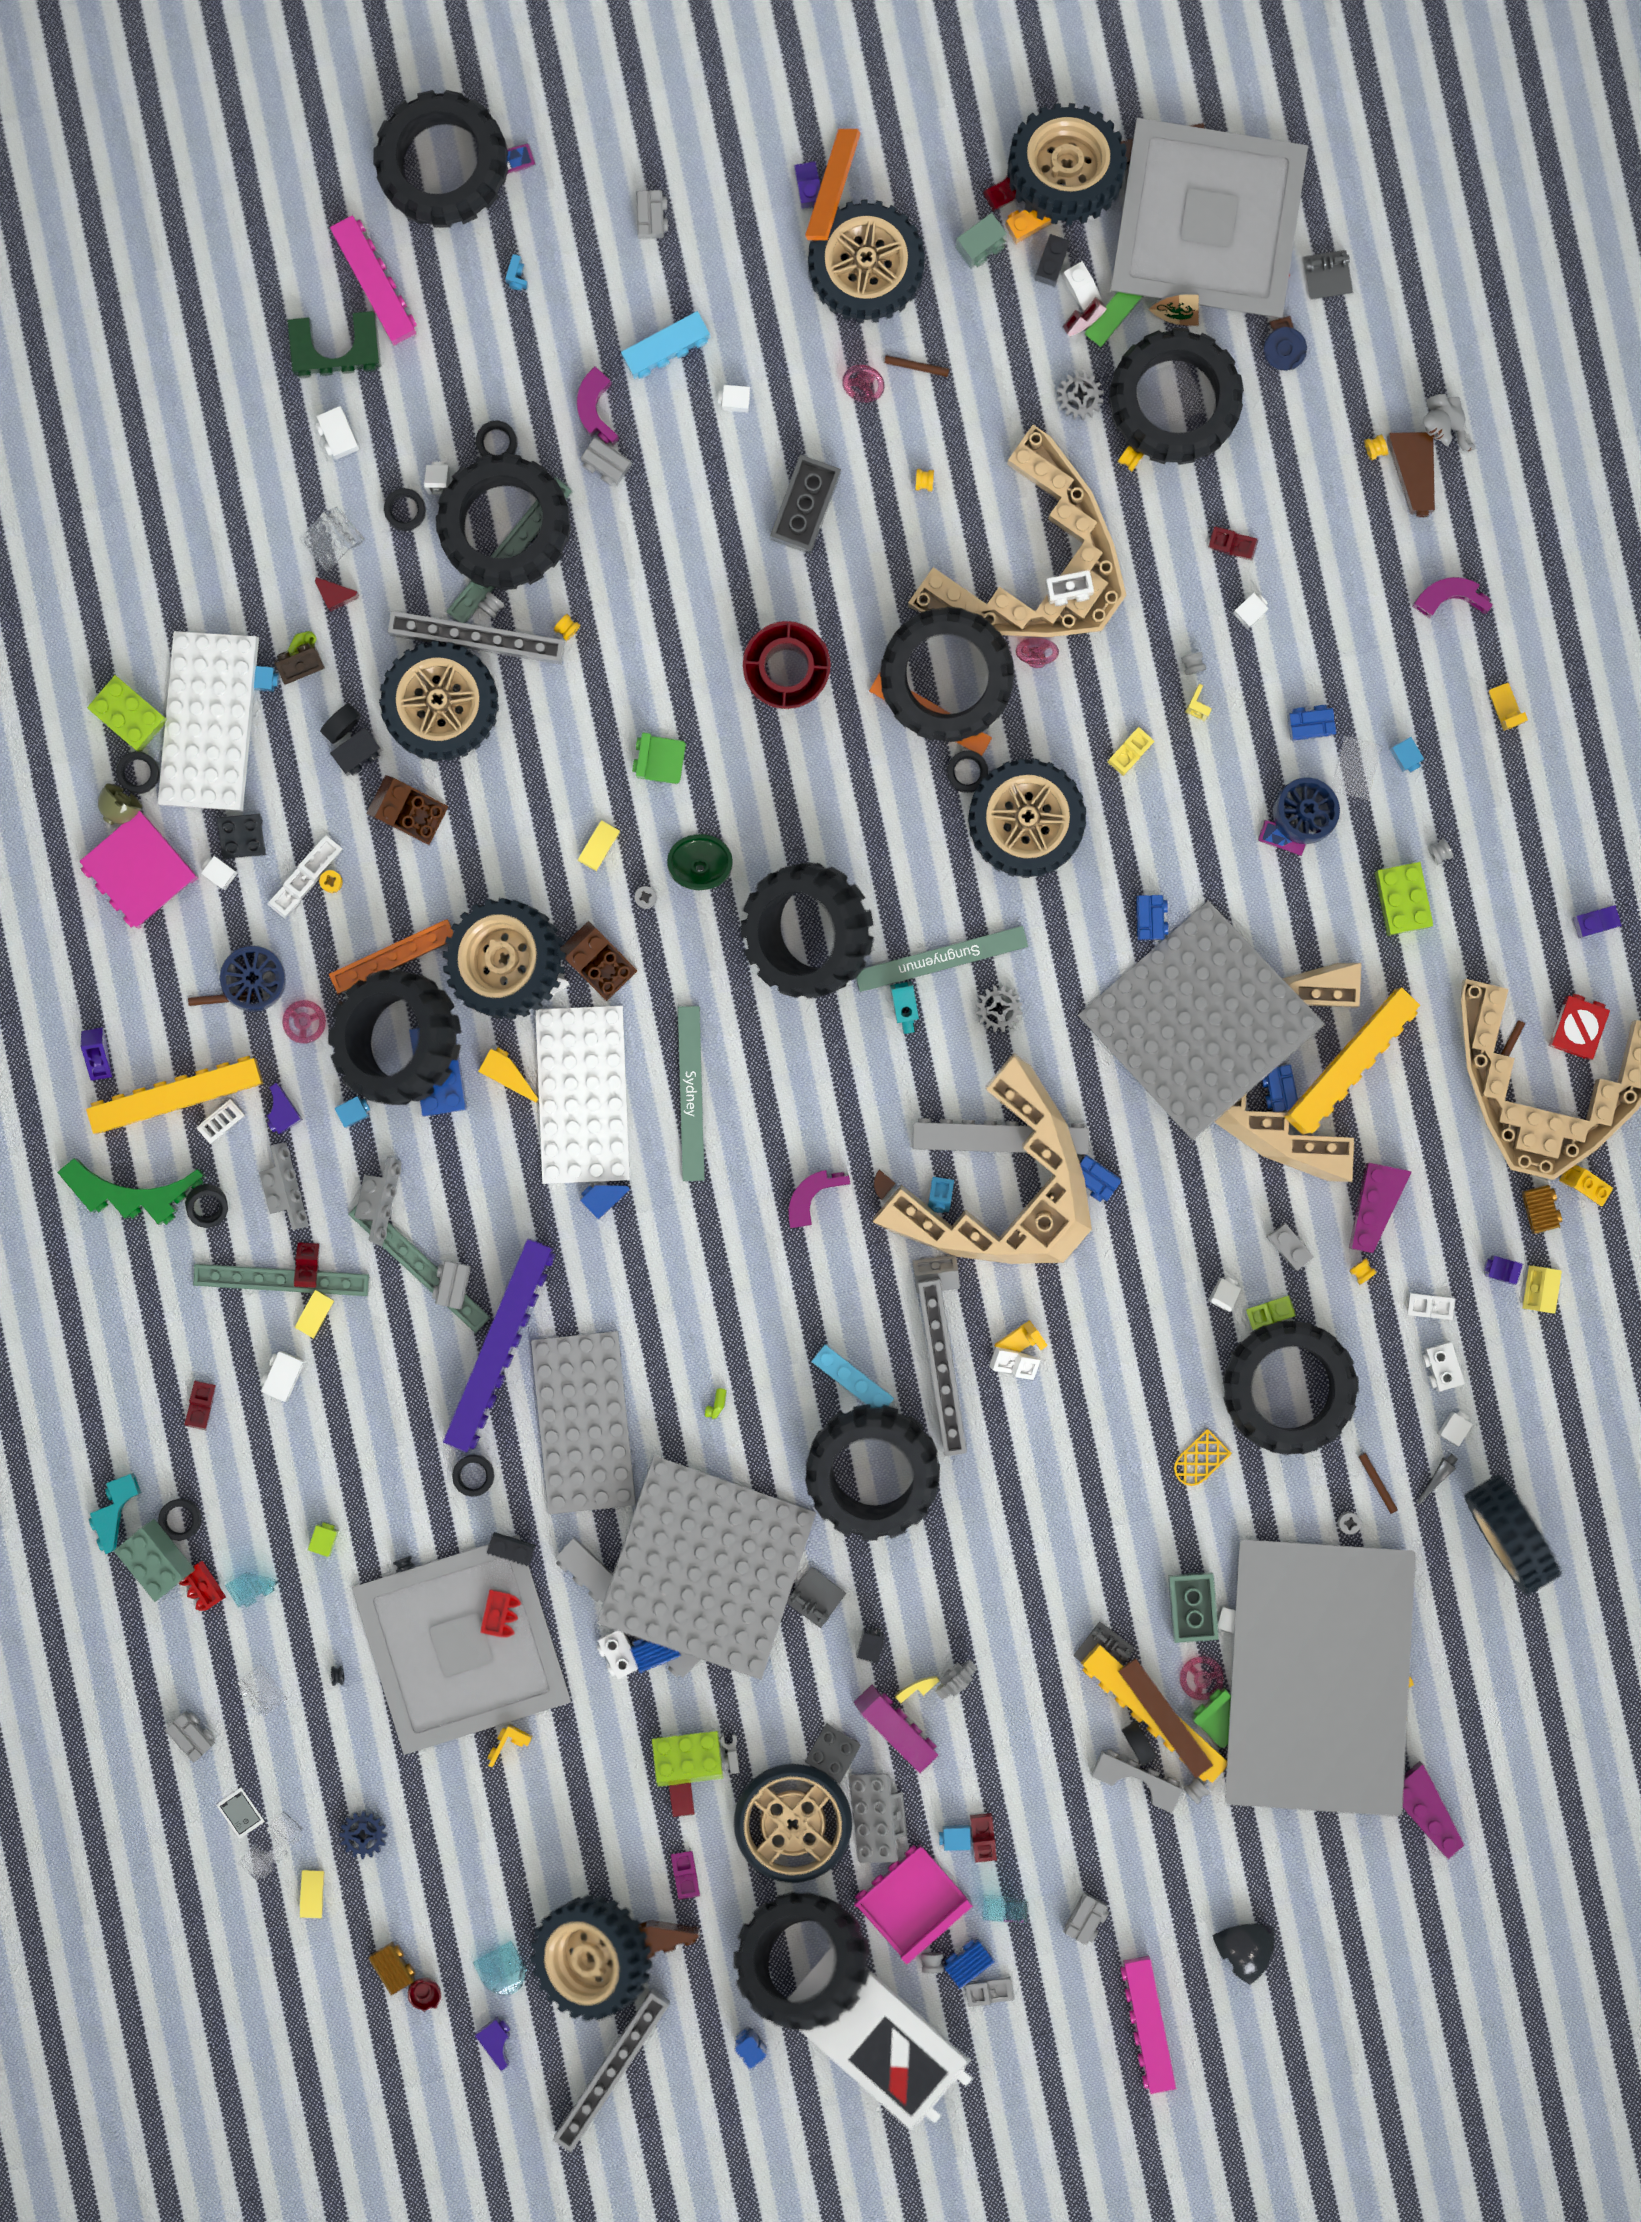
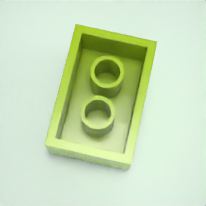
M116 675L87 707L89 711L138 752L143 751L162 729L167 720Z
M1421 862L1374 872L1387 936L1434 926Z
M718 1731L652 1739L658 1787L724 1779Z

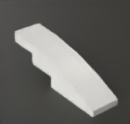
M325 835L298 865V868L268 902V905L285 919L319 880L322 873L328 869L343 848Z

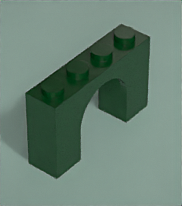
M375 312L352 313L355 334L354 344L347 354L339 358H326L315 350L312 322L309 317L287 319L294 375H298L299 378L311 377V374L320 373L321 376L333 375L335 371L350 374L354 373L355 369H363L365 372L375 371L376 367H381Z

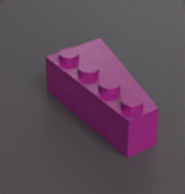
M1366 1163L1349 1249L1368 1253L1374 1252L1412 1171Z
M873 1684L853 1702L860 1714L919 1773L939 1756L935 1750L936 1744L929 1737L924 1739L921 1735L922 1730L914 1722L910 1724L906 1720L908 1716L900 1708L896 1709L892 1705L893 1701L885 1693L881 1694Z
M1419 1761L1404 1774L1402 1808L1447 1859H1450L1464 1846V1843L1424 1764Z

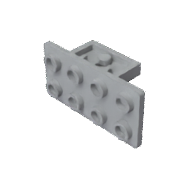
M889 1774L851 1775L850 1784L858 1861L860 1863L898 1861L896 1839L907 1836L903 1792L891 1793Z

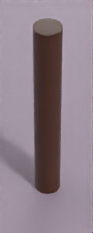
M889 355L885 356L884 364L948 377L949 368Z
M252 991L251 999H250V1000H254V999H255V998H254V991ZM243 992L238 1000L247 1001L248 992ZM224 994L188 998L189 1006L229 1002Z
M1517 1021L1500 1055L1510 1056L1525 1026L1524 1022Z
M1363 1453L1358 1456L1390 1514L1398 1511L1367 1454Z

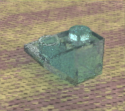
M246 1572L226 1584L225 1587L238 1608L242 1605L247 1608L257 1602L255 1597L263 1594L265 1597L275 1591L274 1586L278 1584V1581L273 1578Z
M983 1894L982 1920L1027 1923L1028 1901L1008 1896Z

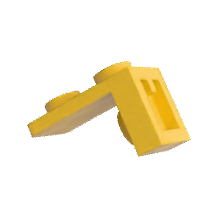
M1509 683L1488 691L1504 731L1528 721L1526 713L1520 712Z
M1574 1165L1564 1172L1559 1179L1564 1185L1578 1190L1600 1206L1604 1205L1613 1190L1610 1185L1578 1165Z
M1030 1320L994 1344L995 1348L1000 1347L1021 1352L1030 1345L1034 1346L1036 1344L1040 1350H1043L1048 1345Z
M510 1724L507 1729L503 1727L497 1738L500 1740L497 1749L493 1747L487 1758L491 1760L488 1766H494L508 1737L512 1738V1743L523 1747V1745H529L533 1736Z

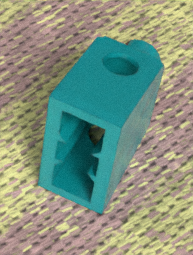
M912 982L890 985L897 1023H902L903 1034L916 1032L914 1020H918L919 1017ZM904 1007H909L910 1011L908 1013H902Z

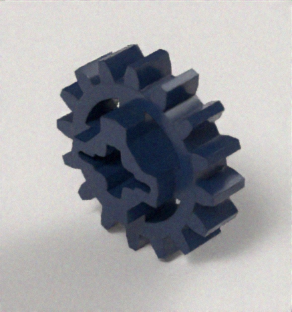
M366 1810L362 1811L361 1816L354 1812V1819L348 1816L346 1818L348 1824L341 1825V1828L345 1830V1832H340L339 1834L340 1837H344L341 1845L347 1844L348 1847L345 1852L347 1853L352 1850V1857L354 1858L357 1854H360L361 1859H364L366 1854L372 1858L374 1856L373 1851L379 1853L381 1851L379 1845L384 1846L386 1844L382 1840V1838L388 1836V1833L382 1832L386 1824L380 1825L379 1822L382 1818H373L374 1812L369 1816L366 1815ZM359 1821V1827L350 1830L351 1826ZM369 1822H371L376 1827V1829H372L369 1826ZM362 1830H365V1834H369L365 1840L362 1839L361 1835H358ZM377 1839L375 1845L368 1848V1842ZM351 1840H354L358 1844V1847L354 1846Z

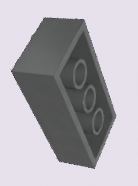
M800 454L770 534V540L811 555L840 478L841 469Z

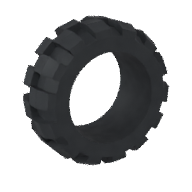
M433 90L417 93L418 98L408 103L404 100L392 109L394 112L393 116L388 121H383L377 133L379 138L378 144L373 148V165L376 167V178L388 200L396 210H400L408 219L421 225L423 223L432 224L434 228H451L453 223L461 221L464 225L478 218L476 214L485 207L489 209L499 197L497 192L500 186L505 184L508 173V150L505 138L496 120L475 99L470 100L465 98L462 93L446 90L444 93H434ZM437 125H454L467 130L477 139L479 155L473 174L462 186L447 193L431 194L420 191L407 182L404 173V159L409 145L417 135Z
M1172 328L1171 331L1166 332L1158 330L1144 336L1143 340L1136 345L1133 344L1122 356L1120 363L1115 369L1109 392V404H1111L1112 410L1111 418L1117 432H1121L1126 439L1125 443L1130 445L1137 453L1141 452L1149 456L1151 461L1162 464L1177 462L1178 465L1193 463L1196 459L1203 456L1208 457L1218 450L1225 440L1230 437L1240 418L1243 407L1242 394L1244 392L1241 374H1238L1235 367L1236 362L1227 349L1222 350L1212 337L1201 333V335L1191 333L1189 328ZM1166 361H1182L1200 369L1207 376L1214 390L1215 409L1212 417L1199 428L1184 433L1168 432L1153 425L1141 411L1137 399V383L1148 369Z
M504 453L503 456L492 457L489 454L476 458V462L467 468L462 466L452 476V482L448 488H443L438 501L439 510L438 515H436V532L447 558L461 575L464 574L473 583L486 588L492 586L498 587L500 590L517 589V586L522 584H533L544 577L543 574L549 568L556 566L563 556L562 551L565 544L569 542L571 529L569 521L570 511L563 491L556 479L554 480L547 472V469L535 461L530 462L522 459L521 455ZM500 486H513L529 492L540 502L542 508V525L535 541L520 554L507 558H493L481 554L468 543L465 534V520L472 503L487 490Z
M948 606L946 608H932L918 613V615L906 621L889 641L881 661V690L886 705L890 707L894 717L905 728L907 727L915 732L917 736L931 741H962V739L976 736L988 729L1004 711L1013 689V658L1002 634L984 617L964 610V608ZM950 634L967 639L979 649L988 667V685L984 694L976 704L959 713L942 714L929 710L917 701L908 685L907 664L911 653L923 641L937 635Z
M804 862L783 867L776 872L769 873L757 883V891L749 894L743 911L748 913L747 919L741 920V938H746L748 949L743 951L749 964H756L760 971L757 975L769 987L777 985L778 991L781 994L794 998L805 996L810 999L824 996L846 987L847 983L850 980L856 979L864 969L866 964L864 957L871 955L874 936L868 935V927L874 926L871 909L865 911L861 902L865 899V896L856 883L849 885L846 882L848 878L846 874L834 867L824 868L820 863ZM796 892L816 899L826 909L833 924V948L829 958L820 968L810 967L798 961L790 953L782 937V912L787 901Z
M396 969L395 971L382 970L371 973L366 977V981L358 980L345 992L348 998L345 1002L339 1001L332 1014L336 1021L334 1029L329 1028L328 1044L334 1046L335 1053L330 1056L337 1073L344 1074L342 1080L346 1086L355 1094L363 1095L366 1100L389 1105H407L411 1101L419 1102L435 1092L434 1085L442 1086L453 1072L449 1069L451 1061L458 1060L461 1045L456 1044V1034L462 1033L458 1015L451 1014L450 1012L455 1008L454 1004L444 990L438 989L434 981L423 975ZM404 1000L412 1008L418 1022V1043L407 1065L398 1072L387 1076L374 1059L371 1046L372 1032L380 1014L391 1004Z
M1294 1320L1277 1321L1276 1323L1263 1325L1252 1331L1242 1342H1239L1231 1354L1227 1368H1225L1222 1384H1224L1223 1399L1227 1413L1230 1414L1235 1427L1244 1437L1261 1448L1284 1455H1303L1317 1451L1318 1448L1331 1443L1343 1433L1342 1429L1348 1421H1351L1355 1412L1359 1384L1358 1376H1356L1353 1366L1354 1362L1347 1349L1325 1329L1310 1323ZM1285 1347H1301L1313 1353L1323 1364L1329 1380L1328 1398L1322 1411L1309 1423L1295 1428L1276 1427L1266 1421L1254 1404L1251 1390L1254 1373L1261 1361L1270 1353Z
M870 1404L853 1406L852 1411L847 1413L839 1412L829 1419L827 1425L821 1431H818L811 1444L806 1462L805 1477L808 1495L812 1496L814 1508L821 1518L831 1521L834 1524V1529L846 1536L853 1533L862 1536L861 1540L878 1541V1537L887 1535L889 1538H894L906 1533L907 1528L911 1525H918L928 1514V1509L932 1502L935 1501L940 1480L937 1448L932 1437L927 1436L923 1431V1425L911 1415L906 1417L898 1413L899 1409L887 1405H883L882 1408H870ZM865 1439L882 1440L894 1445L906 1456L913 1472L911 1485L902 1496L887 1504L867 1505L853 1500L839 1487L833 1472V1462L845 1447Z
M791 1892L778 1895L776 1900L770 1903L765 1902L753 1912L754 1918L750 1923H744L737 1937L741 1940L739 1950L734 1951L733 1968L738 1970L739 1979H737L736 1983L742 1997L748 1999L751 2004L750 2008L762 2019H767L774 2023V2025L793 2030H812L813 2028L826 2027L839 2021L840 2015L845 2011H851L860 1999L858 1993L862 1985L866 1986L870 1969L866 1968L867 1957L870 1956L868 1941L863 1938L860 1931L862 1926L852 1913H848L842 1908L841 1904L827 1897L808 1892ZM815 1921L824 1928L833 1943L835 1951L834 1971L827 1985L817 1995L805 2001L791 2002L779 1993L772 1982L769 1972L770 1952L774 1942L785 1929L799 1922Z

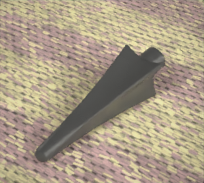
M1452 1453L1447 1460L1442 1458L1432 1479L1417 1500L1418 1504H1421L1456 1469L1453 1465L1458 1458Z

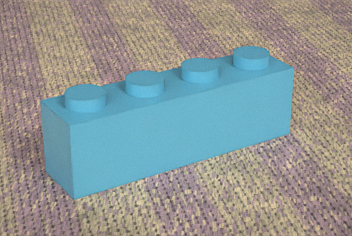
M696 311L623 350L621 355L633 378L639 377V379L648 376L651 373L650 370L657 366L659 369L667 366L672 358L676 356L677 358H682L689 353V349L695 346L700 348L706 345L708 339H710V333L699 312Z
M824 1345L812 1360L816 1366L865 1404H870V1408H882L883 1405L889 1406L894 1400L891 1395L827 1345Z

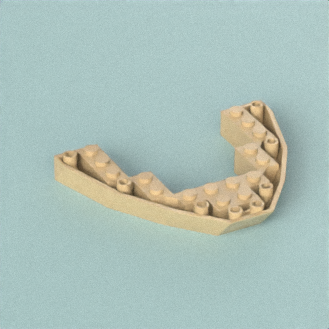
M1032 425L1008 459L1007 465L1059 500L1050 513L1048 520L1083 543L1060 576L1090 570L1094 590L1093 595L1089 596V600L1077 602L1076 599L1067 600L1068 604L1062 606H1055V603L1049 604L1048 595H1046L1037 610L1034 611L999 587L988 604H986L933 567L908 602V607L920 613L932 608H946L947 606L964 608V610L977 613L990 621L1002 635L1056 637L1102 631L1124 600L1126 591L1115 546L1092 491L1054 440L1038 427Z
M1336 963L1283 978L1307 1006L1350 1008L1360 1006L1361 963ZM1246 1094L1215 1121L1217 1125L1263 1157L1326 1181L1352 1182L1354 1138L1288 1135L1289 1121L1284 1118L1286 1113L1245 1111Z
M1464 979L1462 980L1461 1008L1467 1071L1485 1123L1511 1170L1554 1180L1596 1151L1641 1106V1021L1635 1020L1631 1022L1617 1083L1596 1079L1586 1120L1505 1101L1515 1058L1496 1054L1494 1049L1509 989Z
M1014 1052L988 1082L986 1090L1034 1129L1022 1143V1148L1053 1173L1052 1177L1000 1237L967 1210L951 1226L902 1184L873 1217V1223L893 1233L956 1257L1008 1264L1064 1263L1090 1233L1092 1227L1085 1179L1068 1125L1032 1066Z

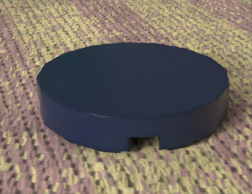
M1281 327L1268 335L1263 350L1265 358L1271 366L1278 370L1287 371L1295 369L1302 364L1307 354L1306 339L1296 329Z

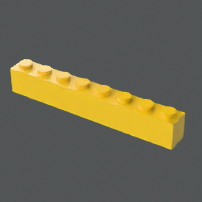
M1402 987L1395 989L1284 1115V1118L1302 1135L1315 1132L1319 1128V1121L1323 1116L1326 1118L1334 1110L1333 1105L1337 1100L1340 1102L1348 1094L1347 1089L1350 1085L1354 1086L1362 1078L1361 1073L1364 1069L1368 1070L1373 1066L1378 1053L1382 1054L1390 1046L1388 1042L1393 1036L1396 1038L1404 1030L1402 1026L1405 1022H1410L1418 1014L1416 1010L1420 1004Z
M245 1056L237 1059L238 1063L229 1065V1062L216 1065L217 1069L213 1071H208V1068L195 1072L196 1076L188 1078L187 1075H182L174 1078L175 1082L170 1084L163 1081L153 1084L154 1088L146 1090L143 1087L133 1090V1095L125 1097L124 1094L111 1097L112 1101L104 1103L103 1100L90 1103L91 1107L87 1108L86 1111L93 1134H100L262 1085L264 1083L257 1060L255 1058L250 1059V1056Z
M1098 1643L1081 1661V1664L1084 1666L1082 1671L1091 1679L1095 1676L1100 1681L1098 1685L1107 1694L1110 1691L1117 1696L1114 1700L1123 1708L1127 1705L1133 1711L1131 1715L1139 1723L1143 1720L1148 1724L1147 1730L1156 1738L1160 1735L1165 1740L1163 1745L1173 1752L1175 1749L1118 1672L1124 1666ZM1179 1717L1213 1764L1199 1778L1204 1782L1208 1779L1213 1783L1226 1769L1227 1760Z

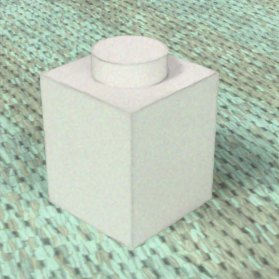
M724 385L723 391H719L718 404H722L723 411L748 413L750 387Z
M1253 593L1233 614L1248 629L1268 611L1269 608L1266 606L1268 603L1261 595L1256 596Z
M215 856L205 861L201 873L223 890L227 889L238 874Z
M1460 1411L1457 1414L1451 1412L1437 1434L1459 1447L1473 1424L1468 1422L1470 1417Z

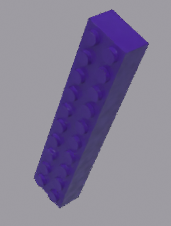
M527 1239L443 1443L464 1452H469L471 1449L474 1450L480 1439L477 1433L479 1429L485 1427L489 1417L485 1415L487 1409L493 1408L497 1398L494 1395L496 1388H501L504 1382L505 1375L502 1373L505 1367H510L513 1360L512 1349L513 1347H518L522 1335L519 1334L522 1327L527 1326L531 1317L530 1314H527L530 1306L535 1307L539 1294H536L539 1286L543 1287L548 1276L544 1272L547 1266H552L556 1254L553 1253L554 1248L535 1240Z

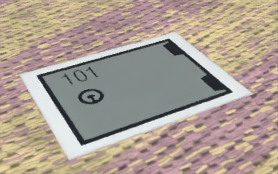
M239 1788L216 1804L239 1839L265 1822L242 1788Z

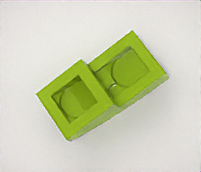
M1289 1295L1246 1309L1252 1330L1296 1316Z

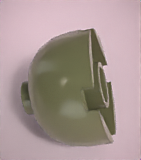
M108 783L102 788L98 796V809L103 815L104 821L111 825L115 823L122 825L132 820L143 805L133 794L130 793V797L122 793L124 791L123 788Z

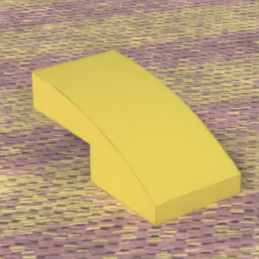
M1138 727L1107 762L1124 776L1154 743V740Z
M601 820L578 861L597 871L620 831Z
M315 1290L295 1328L314 1339L335 1301Z
M931 1676L915 1681L896 1693L895 1698L902 1703L917 1689L922 1695H925L939 1682V1678Z
M302 1870L300 1918H322L324 1871Z

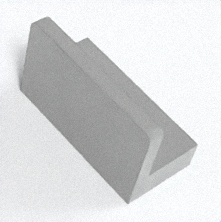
M956 1256L913 1260L917 1294H920L919 1281L941 1278L942 1291L960 1288Z

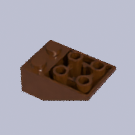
M385 775L366 814L430 845L449 806L393 777Z
M589 921L560 948V951L565 952L567 962L606 1001L637 972L632 964Z
M648 1920L638 1925L641 1933L646 1932L647 1938L644 1939L646 1946L651 1947V1953L647 1955L648 1959L654 1957L655 1952L663 1950V1953L675 1950L676 1945L684 1943V1946L696 1943V1939L700 1938V1927L657 1920Z

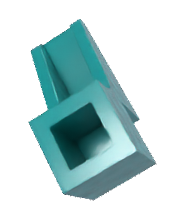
M134 1473L106 1483L108 1487L105 1488L106 1495L109 1501L113 1500L114 1504L90 1513L89 1524L93 1531L96 1530L99 1537L96 1539L100 1551L104 1550L105 1554L113 1552L117 1548L121 1512L124 1505L129 1499L142 1493Z

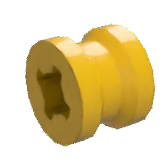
M1382 434L1377 435L1375 439L1364 440L1365 448L1371 461L1375 460L1379 455H1388L1387 444Z
M1129 445L1118 462L1128 466V470L1132 472L1144 454L1141 452L1137 453Z
M921 469L916 470L915 491H920L921 489H926L929 492L933 491L934 470L927 472Z
M566 614L560 619L553 630L556 633H561L563 639L567 642L581 625L573 622L571 616Z
M328 870L320 876V886L328 893H335L341 889L343 880L337 872Z
M1367 1258L1349 1270L1351 1274L1357 1277L1359 1285L1377 1273L1374 1268L1369 1266Z

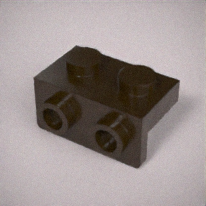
M304 643L297 647V651L292 653L285 651L278 654L277 659L274 660L284 685L325 669L315 644L309 645V643Z

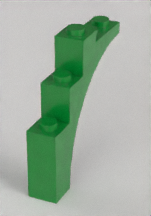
M78 1158L72 1159L57 1172L91 1213L96 1211L100 1213L109 1205L107 1202L110 1201L124 1219L129 1217L134 1219L142 1212L140 1208L143 1206L158 1225L163 1223L167 1225L176 1218L174 1214L178 1210L174 1207L173 1203L179 1204L187 1197L185 1193L191 1188L202 1185L204 1183L202 1179L205 1177V1174L200 1169H197L185 1178L167 1186L153 1189H132L121 1187L102 1179L91 1172Z

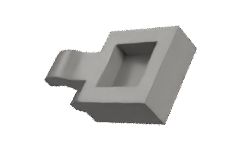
M732 1734L733 1742L730 1744L725 1742L724 1736H721V1745L728 1750V1755L724 1756L725 1767L730 1769L731 1774L739 1773L740 1768L736 1747L737 1736Z

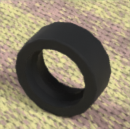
M499 420L483 424L476 435V447L481 457L491 454L484 446V438L488 432L497 429L504 431L509 437V446L504 453L515 454L518 444L513 428ZM504 453L499 454V455H494V454H491V455H492V457H498V456H503Z
M396 489L388 495L384 502L383 510L385 517L390 525L397 530H414L425 519V503L420 495L412 489ZM408 497L417 504V515L413 520L400 522L393 516L392 506L399 498Z
M350 703L345 704L326 721L320 732L334 744L357 724L361 715Z
M971 750L955 754L950 759L947 767V778L950 785L963 793L976 791L980 782L988 775V765L985 759L979 753ZM963 759L974 760L979 765L980 776L972 784L960 783L955 776V767Z
M134 751L127 753L117 764L116 775L118 782L123 788L132 793L142 794L149 792L159 780L158 764L151 756L144 752ZM134 760H143L150 767V778L142 785H133L126 779V767Z
M198 1185L186 1197L187 1215L191 1222L198 1227H215L222 1223L227 1216L228 1203L226 1196L215 1185ZM207 1195L215 1196L220 1204L216 1213L211 1216H199L196 1214L194 1203L197 1199Z
M475 1454L459 1460L452 1473L453 1484L456 1489L463 1495L470 1497L480 1496L487 1492L492 1486L495 1477L491 1463L483 1456ZM478 1463L483 1466L486 1471V1480L482 1486L472 1489L463 1484L460 1474L465 1465Z
M179 1498L168 1502L162 1507L158 1517V1524L171 1540L182 1541L189 1539L197 1533L201 1526L202 1517L195 1503L188 1499ZM175 1507H184L192 1514V1525L185 1532H175L168 1526L167 1516Z
M1136 1721L1121 1730L1142 1766L1157 1758Z

